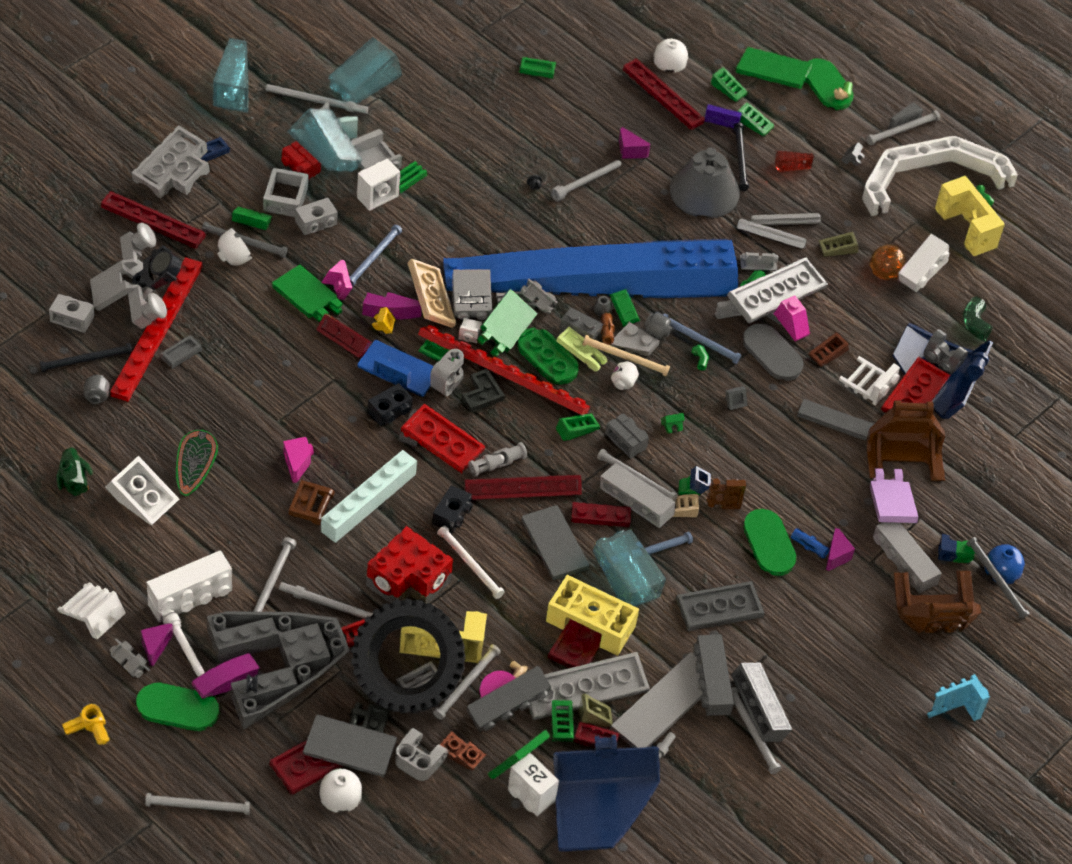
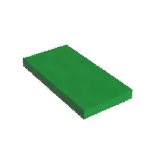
M747 47L736 68V73L801 89L812 68V63Z
M544 730L491 770L488 776L494 780L550 738L548 732Z

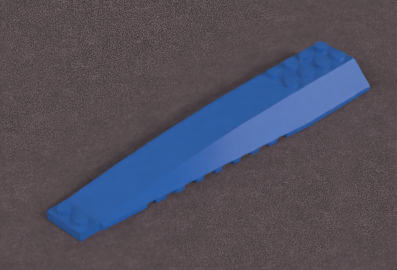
M729 239L650 241L509 252L465 258H443L446 291H452L453 270L490 269L491 292L506 293L509 289L521 292L522 287L527 285L528 279L538 282L545 292H553V295H560V292L571 293V295L589 293V296H596L597 294H607L609 296V294L627 289L630 297H634V295H642L645 298L727 296L730 291L738 288V266L733 242Z

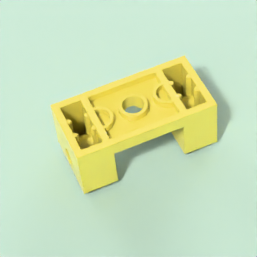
M963 176L942 184L935 209L944 220L963 214V217L970 223L964 242L966 249L973 256H977L997 248L1005 224L968 178Z
M567 575L549 602L546 622L563 630L568 621L572 619L601 633L600 648L618 656L636 627L639 609ZM596 606L599 610L591 611L588 607Z
M477 611L466 612L464 632L459 631L465 647L464 661L479 663L481 660L487 614ZM402 627L400 653L440 658L438 644L427 631L417 627Z

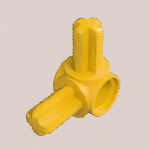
M95 704L85 706L82 712H80L79 717L63 724L66 735L86 727L87 730L93 732L97 744L104 745L109 741L104 728L106 724L100 708ZM97 715L94 719H89L91 716Z

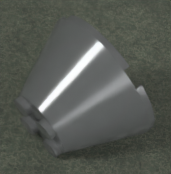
M707 148L696 153L673 175L670 182L669 192L675 205L685 213L695 217L697 215L708 216V218L724 216L736 207L740 197V189L728 164V160L714 148Z

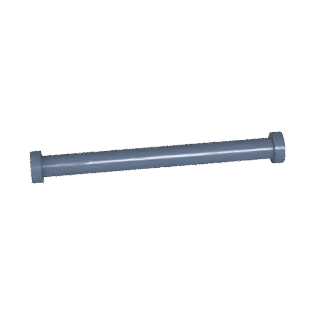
M395 224L391 227L388 235L355 272L349 276L352 287H354L356 280L396 235L402 233L399 225Z
M670 318V326L677 331L730 358L735 364L740 360V353H734Z
M685 532L682 536L612 559L605 558L603 559V564L606 570H610L613 566L686 542L690 544L693 542V538L690 532Z

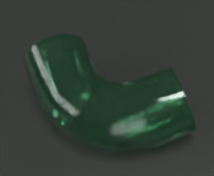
M972 297L963 311V323L972 335L984 342L991 334L993 326L981 318V314L987 308L986 303L979 297Z

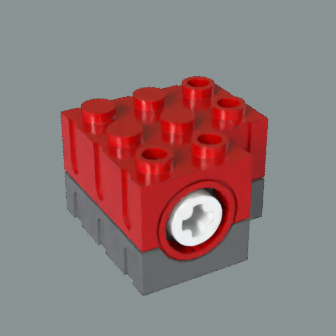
M406 526L400 534L394 537L387 546L376 554L374 559L367 563L366 586L389 603H394L393 601L395 600L403 601L409 596L424 603H429L451 582L453 558L445 555L443 551L428 543L426 539L414 533L412 529Z

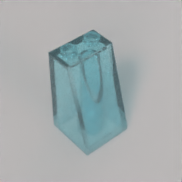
M372 37L330 74L328 78L330 87L334 92H339L345 101H352L358 104L401 77L402 72L397 55L376 38Z
M229 38L213 80V106L248 113L247 41Z
M308 109L288 130V133L329 171L352 172L362 162L361 156L332 110Z
M631 529L625 532L622 530L615 533L614 536L609 538L603 537L597 540L593 553L619 600L636 607L660 597L666 578Z

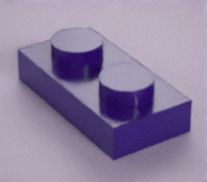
M709 104L705 114L706 122L733 128L735 123H740L741 118L740 112Z

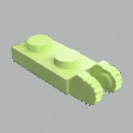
M568 327L557 337L556 342L586 363L590 369L598 371L601 367L599 363L603 365L607 362L606 356L599 350L588 345L583 346L584 337L572 328Z

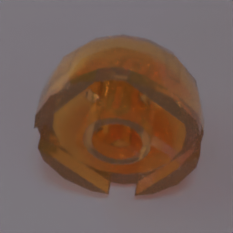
M885 244L873 252L869 265L872 268L873 274L881 279L890 280L894 277L898 279L899 272L906 265V257L899 247Z

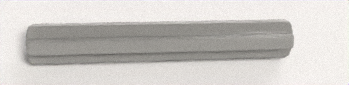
M819 213L751 216V222L761 225L817 224L821 221Z
M739 219L737 224L738 229L803 249L806 244V239L745 219Z

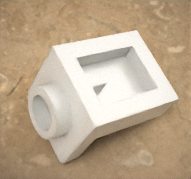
M464 318L459 329V340L477 343L482 322Z

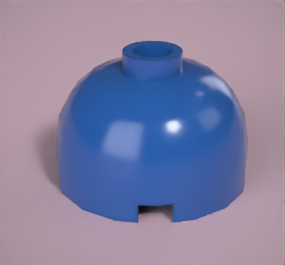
M1001 544L994 547L988 553L987 557L1007 584L1014 583L1015 580L1022 576L1025 565L1024 557L1016 547Z

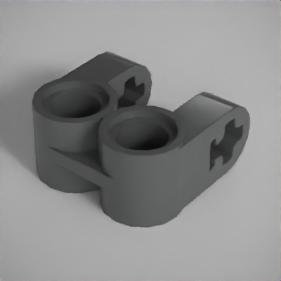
M938 329L931 336L924 350V357L931 364L938 363L939 369L952 375L963 365L968 351L962 346L958 347L955 351H949V346L945 342L947 334Z

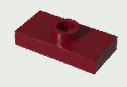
M579 722L573 742L595 748V736L605 738L616 735L617 741L619 733Z

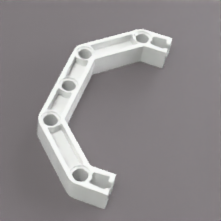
M950 136L885 150L866 182L862 199L871 216L878 214L879 205L882 208L883 214L888 213L891 200L885 190L896 172L950 161L990 176L998 190L1005 187V180L1009 183V187H1013L1018 174L1006 156L962 138Z

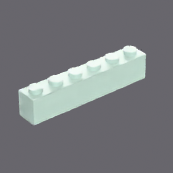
M403 450L322 517L321 532L336 543L416 475L417 460Z

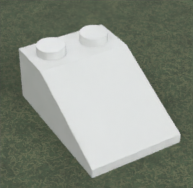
M139 456L105 487L118 502L150 525L155 523L179 500Z

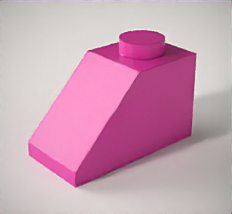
M795 295L781 301L774 312L776 318L795 342L808 336L810 331L806 309Z
M306 437L283 441V454L293 483L300 479L311 464V455H314L313 446L308 444Z

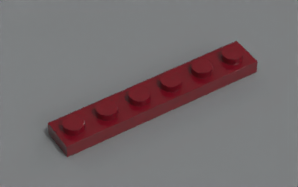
M638 59L623 65V71L691 131L704 124L705 118Z
M112 191L101 202V208L135 223L147 224L152 230L196 249L205 238V232Z
M580 474L464 480L465 491L472 494L471 500L582 495Z

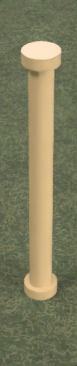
M585 335L582 343L583 346L594 347L663 373V376H667L670 368L668 365H660L591 339L588 335Z

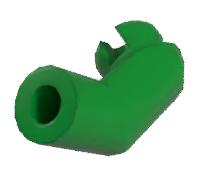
M983 185L976 186L977 191L991 207L994 204V200L985 193V187Z
M694 346L692 353H694V356H699L697 368L704 371L709 361V355L704 346Z

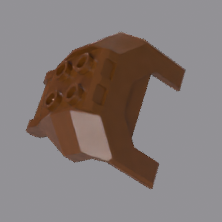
M894 401L892 408L869 428L867 435V460L870 479L876 478L875 468L883 469L882 463L884 461L925 462L929 467L931 481H945L942 459L945 431L933 415V402H926L925 404Z
M956 571L958 593L950 595H912L910 593L909 572L894 573L896 607L899 618L918 633L924 630L925 633H936L937 630L952 633L956 632V629L962 632L981 614V605L974 603L971 571Z

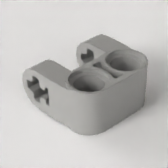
M449 350L431 370V387L445 396H449L463 380V369L461 366L464 361V354L461 350Z
M413 728L397 747L395 763L398 768L419 781H424L430 778L440 767L449 751L441 745H437L429 755L416 747L419 745L423 734Z

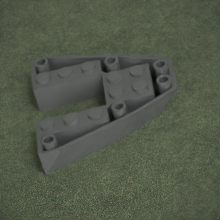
M226 611L207 616V632L219 663L248 653L254 654L278 647L286 667L285 669L259 675L257 694L253 691L246 693L247 679L231 683V698L243 730L299 696L350 651L338 619L334 617L295 612Z

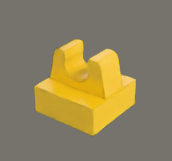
M387 307L380 308L379 314L374 316L377 322L372 323V326L375 330H383L385 334L392 333L395 317Z

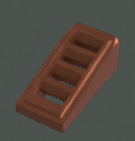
M836 332L809 352V356L822 367L847 352L849 344ZM825 350L829 355L826 356L822 351ZM819 353L824 359L820 360L816 354Z

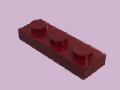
M324 314L316 329L358 358L363 357L372 343L329 314Z
M573 502L571 522L630 527L631 507Z

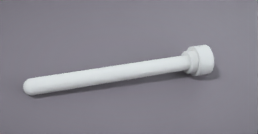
M173 613L166 616L163 623L173 625L175 637L198 677L205 672L181 630V620L178 614Z

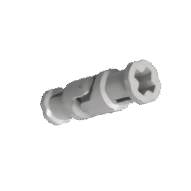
M519 442L517 446L512 448L505 447L493 452L491 455L486 454L479 460H470L468 467L473 477H477L482 472H491L495 468L510 465L514 460L526 459L527 450L525 445Z

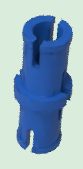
M796 528L791 535L792 540L797 541L804 546V549L807 551L811 550L821 558H825L830 551V548L817 541L816 537L807 535L799 528Z

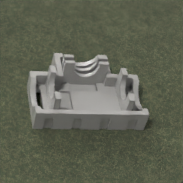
M178 125L139 164V167L131 172L133 181L137 184L143 183L147 185L159 198H162L165 194L167 195L172 187L187 195L197 178L210 172L208 162L200 159L208 151L206 142ZM184 138L190 139V140L193 141L196 145L192 144L191 142H189L188 140H186V139H184Z

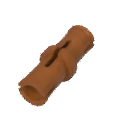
M605 313L601 316V323L603 324L601 332L602 341L604 344L611 345L614 343L613 333L615 332V326L612 322V315Z

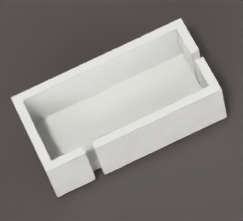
M220 550L147 582L148 606L160 623L170 614L188 612L196 606L209 603L214 596L215 598L225 596L232 591V568Z

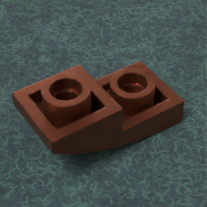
M452 731L440 744L449 751L447 757L472 771L485 757V754L471 742L466 744Z

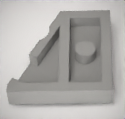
M629 322L614 337V343L610 346L623 348L628 353L649 356L659 346L660 341Z

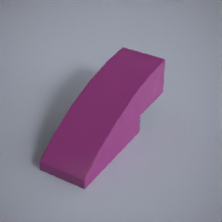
M368 292L363 302L362 315L373 318L376 314H379L380 308L387 307L397 320L422 316L419 301L389 292L386 297Z
M248 653L212 668L193 680L191 684L203 699L231 691V683L247 679V674L254 677L255 674L257 675L260 667Z

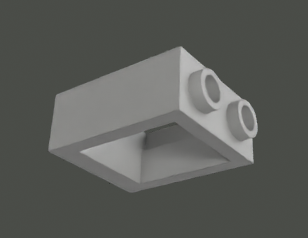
M273 168L263 198V211L295 217V208L301 207L304 202L308 188V174ZM275 183L300 187L297 198L291 199L272 195Z

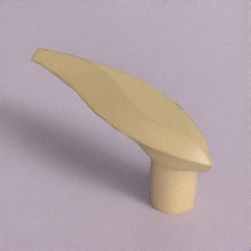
M516 661L510 664V668L514 670L513 676L516 678L527 671V666H521Z

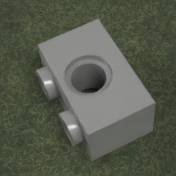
M329 198L295 208V221L304 235L337 225L338 212Z
M58 294L49 309L50 322L85 333L94 319V305L70 296Z

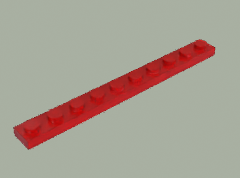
M185 257L180 272L176 276L177 280L171 282L162 298L167 308L166 317L155 319L145 328L110 391L111 397L129 402L202 270V262Z
M428 325L427 327L420 328L418 335L448 350L459 349L463 352L464 358L580 415L588 413L590 406L585 404V400L578 397L573 398L565 390H556L552 388V384L545 381L540 382L536 380L534 375L520 372V369L516 366H507L503 364V360L497 357L491 358L487 356L485 351L471 348V345L467 342H458L454 340V336L447 333L442 334L434 326Z

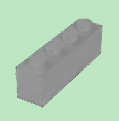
M615 463L601 475L600 489L625 506L631 507V510L658 528L675 515V502L670 497L665 496L655 487L644 482L640 477L633 475L625 467Z
M883 522L876 526L873 535L876 544L882 547L886 556L895 563L900 573L909 572V583L918 593L938 584L941 576L940 570L901 523Z

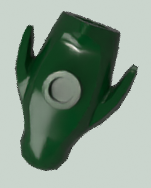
M71 447L63 451L56 479L59 490H62L64 482L67 491L73 496H78L89 490L87 472L92 475L93 470L89 463L78 455L75 448Z

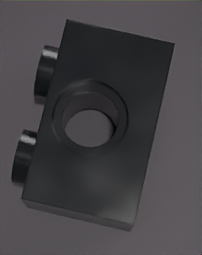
M451 485L433 512L432 524L439 528L447 526L449 532L453 534L457 527H461L465 514H469L473 507V503H471L472 494Z

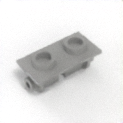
M742 253L740 255L741 270L777 271L776 262H778V255H775V253H762V256H759V253Z
M528 279L527 285H524L520 290L522 295L530 302L537 298L538 301L535 306L544 313L547 312L549 314L558 303L555 296L549 292L546 293L536 281Z
M117 638L115 639L119 644L111 647V656L121 665L128 660L123 667L133 677L139 678L143 674L142 670L144 668L150 671L145 665L148 661L139 653L134 655L132 653L134 648L128 642L124 641L122 643Z

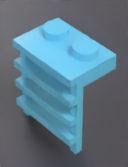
M974 674L969 681H966L965 678L961 679L959 685H955L953 682L948 689H945L944 686L940 687L938 693L934 695L936 699L932 707L933 711L927 713V716L931 718L964 705L972 719L976 721L982 717L989 700V693Z

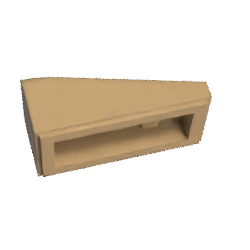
M698 494L677 496L675 515L673 517L697 518L699 512Z

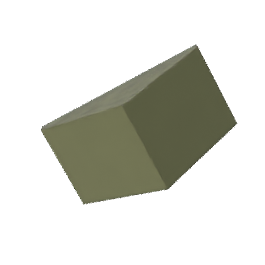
M585 693L581 695L579 705L580 722L597 727H610L613 724L611 707Z

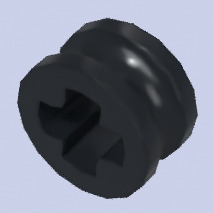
M247 674L246 693L253 691L257 694L258 675L255 674L252 677L250 674Z

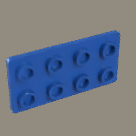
M378 340L372 343L357 365L358 368L395 385L399 383L404 389L421 397H424L431 387L430 374L434 366Z

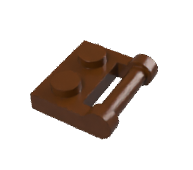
M301 480L289 508V515L321 525V519L330 499H333L335 491L325 486ZM319 494L322 495L323 498L320 502L317 512L315 513L311 510Z

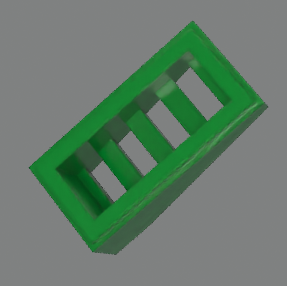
M721 68L712 75L711 85L735 102L747 95L748 91L726 69Z
M746 102L738 110L741 113L740 123L760 135L765 136L774 128V124L749 103Z
M592 413L560 418L556 426V430L563 441L571 440L600 429V425Z
M552 700V742H573V702L568 700ZM556 706H568V710H556ZM557 714H568V718L557 717ZM557 722H568V725H557ZM557 729H568V732H557Z

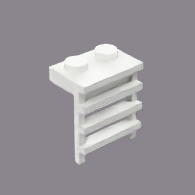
M859 356L857 361L861 363L860 367L848 380L841 376L839 381L845 384L844 387L854 389V393L857 394L859 392L865 400L868 398L873 401L872 404L876 405L892 386L897 383L900 377L898 375L900 367L893 364L885 372ZM866 367L871 369L858 385L853 383ZM875 373L880 375L867 391L862 389Z
M89 582L83 585L84 588L57 610L60 613L85 622L91 636L98 639L126 612L116 592L112 591L110 593L108 589L104 588L102 590L100 586L94 587Z

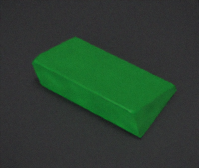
M237 207L232 212V221L267 230L273 217L272 215L242 207Z

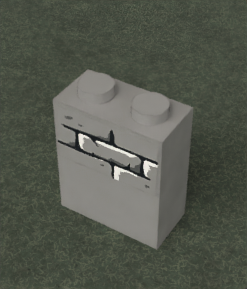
M490 269L453 270L452 293L453 314L455 318L460 320L464 318L484 320L492 312Z

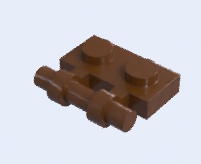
M713 479L709 486L710 493L707 495L708 506L712 508L715 505H721V509H741L746 481L732 479L726 480L725 484L721 485L719 479Z

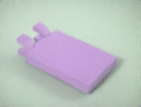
M875 468L876 478L871 481L870 490L878 521L917 523L918 514L909 482H903L902 469H894V478L892 480H884L883 469Z

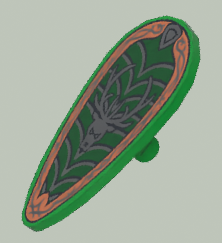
M194 430L187 433L179 444L176 479L180 493L183 496H189L202 484L218 454L216 438L205 430Z

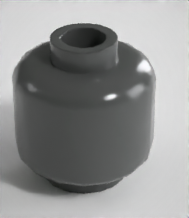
M659 312L650 314L644 324L646 332L659 340L664 336L668 337L673 329L670 326V318Z
M97 374L87 378L83 390L85 399L92 404L106 401L110 388L108 380L104 376Z

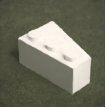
M930 234L899 272V281L915 292L923 288L927 281L948 262L950 254L949 245L933 234Z

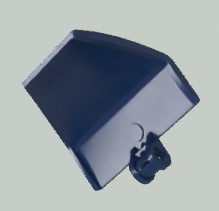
M911 323L906 325L892 354L904 375L917 357L927 361L924 357V350L933 335ZM945 340L949 346V351H955L960 347ZM991 340L982 343L975 350L964 348L968 351V355L963 365L950 375L948 381L932 401L934 411L942 419H949L965 406L976 380L983 375L984 367L989 362L987 355L993 345Z
M616 735L605 738L595 736V750L555 752L553 754L554 776L559 780L556 794L559 851L613 849L640 815L660 783L658 747L617 749Z

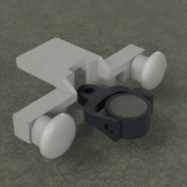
M138 223V232L135 234L128 232L120 237L123 260L90 279L93 305L96 310L100 311L128 294L132 323L143 329L155 319L166 317L167 308L165 303L157 294L151 292L176 281V276L180 272L182 262L180 258L164 245L159 249H154L152 255L147 257L143 263L137 258L142 257L141 251L148 246L153 248L156 245V237L152 229L147 224ZM126 274L132 278L134 285H131L126 280L122 281V275ZM153 274L158 277L156 280H154Z

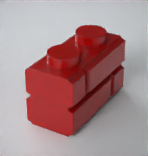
M297 140L282 149L281 161L284 166H289L293 172L308 174V180L320 173L321 161L300 141Z

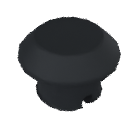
M532 175L527 179V184L530 185L532 190L541 188V176Z

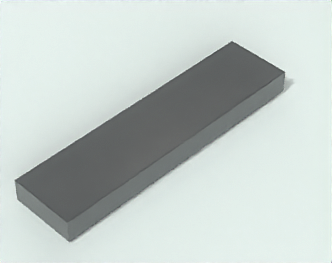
M803 399L797 414L798 417L865 441H867L869 428L874 425L868 421Z

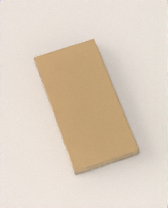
M411 259L408 262V266L424 318L453 328L456 325V320L440 269Z

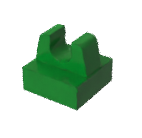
M683 413L660 418L662 426L664 425L668 434L672 433L673 425L677 427V432L683 430V421L685 420Z

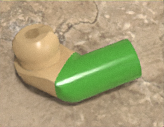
M848 81L844 83L843 90L839 88L838 91L836 88L834 90V97L838 100L850 97L853 84Z

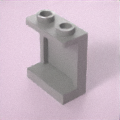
M380 129L349 141V154L362 170L387 158L397 169L401 168L402 156L400 154L395 156L385 144L383 132Z

